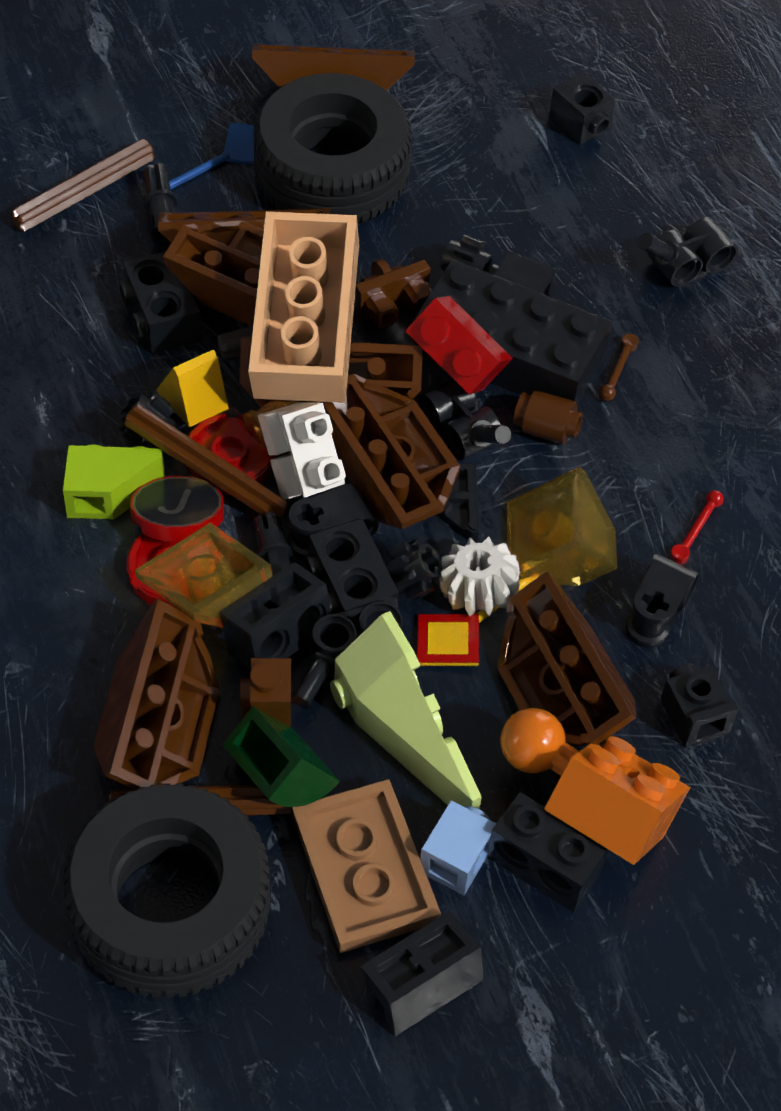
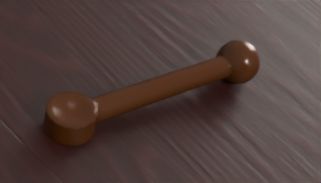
M629 333L622 337V351L607 384L602 385L599 389V397L603 401H611L616 396L614 387L630 352L635 351L638 347L639 339L634 334Z

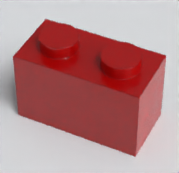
M450 296L435 298L406 330L469 395L483 391L513 359Z

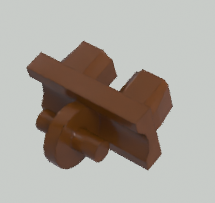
M384 259L372 262V275L363 278L361 283L356 284L357 307L354 308V314L359 322L370 319L381 330L392 326L398 320V308L408 305L413 314H418L432 292L429 284L431 268L427 262L422 260L406 267L399 265L390 268Z

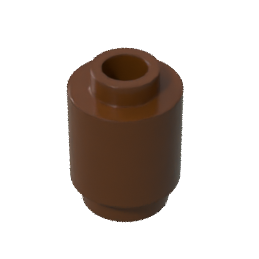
M537 390L532 394L522 392L515 408L513 425L522 428L524 434L565 445L569 437L576 438L578 436L583 420V412L577 411V401Z

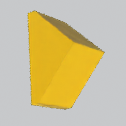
M214 349L173 367L157 388V392L171 404L170 407L174 409V412L189 427L229 409L220 365Z

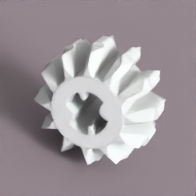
M469 537L466 546L452 544L450 555L442 557V572L439 581L441 592H443L444 597L449 599L453 610L465 607L469 616L477 610H484L490 616L494 606L507 609L508 599L516 594L519 589L520 575L516 555L510 554L507 544L502 543L494 546L490 537L486 538L482 543H475Z

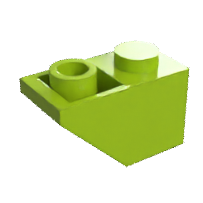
M95 444L86 446L69 445L63 485L67 518L115 519L130 508L131 496L140 486L154 479L165 477L162 450L144 446L130 448L103 447Z

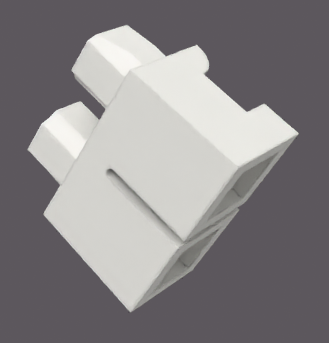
M297 402L258 415L268 454L278 455L291 451L289 454L270 460L281 498L290 499L299 495H303L305 498L345 484L344 478L346 474L342 460L338 459L331 434L333 432L329 414L325 413L323 403Z

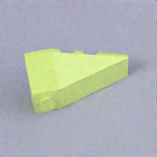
M389 611L380 615L335 659L334 680L330 682V688L337 705L341 709L347 707L355 723L445 804L449 805L452 800L463 807L473 806L480 809L481 794L456 741L452 737L444 739L442 736L443 724L438 712L441 708L434 693L424 697L414 670L421 665L414 650L392 613Z

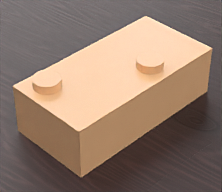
M266 212L248 370L254 399L346 403L359 254L357 215Z

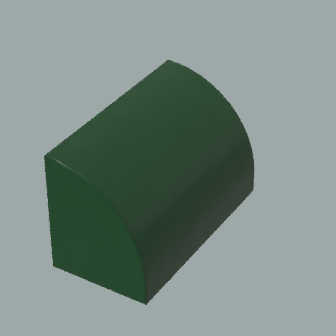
M255 706L250 709L223 743L224 748L268 800L278 805L299 807L310 804L328 794L340 782L291 727Z

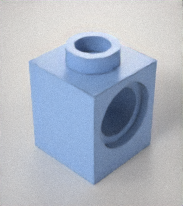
M451 800L421 849L420 860L426 876L465 895L487 858L491 832L497 823L491 821L480 809L473 806L463 807Z

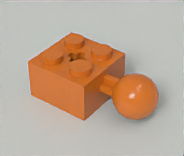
M526 708L514 713L506 721L501 731L500 744L502 753L514 768L525 773H541L551 769L561 775L544 810L632 865H635L663 839L691 788L679 781L680 776L673 769L660 763L651 764L635 754L636 750L631 744L618 737L610 736L598 745L589 744L581 751H578L566 743L565 732L559 720L543 709Z

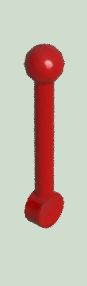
M712 490L706 495L707 504L683 542L672 547L670 554L672 561L679 564H685L688 561L690 555L689 548L714 508L720 507L723 504L724 497L720 491Z

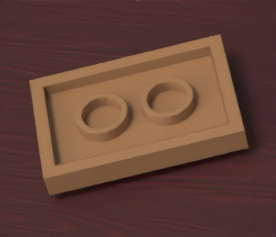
M389 779L325 797L304 806L292 807V819L340 953L421 929L441 916L440 909Z

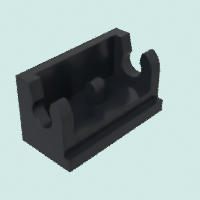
M450 911L360 966L361 972L365 977L369 999L373 1006L378 1003L382 1005L387 1026L395 1036L484 980L481 947Z

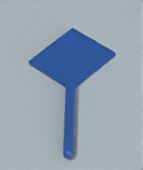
M230 123L223 154L170 180V190L225 161L254 164V125Z

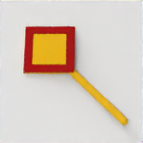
M534 568L519 579L518 591L535 580L540 575V571ZM494 606L491 613H493L499 607ZM480 610L471 616L469 614H418L417 659L420 665L479 666V623L489 615L484 610Z

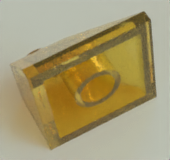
M577 467L507 502V547L511 555H516V561L519 563V580L527 579L532 582L546 571H549L559 585L580 586L617 569L616 530L590 479L581 467Z
M211 522L135 570L136 578L192 620L221 628L223 626L220 611L273 576L271 565Z

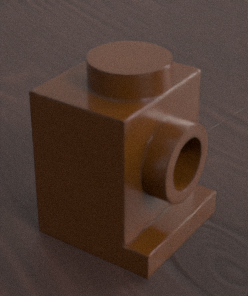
M251 658L250 678H241V721L250 709L255 706L291 727V658Z

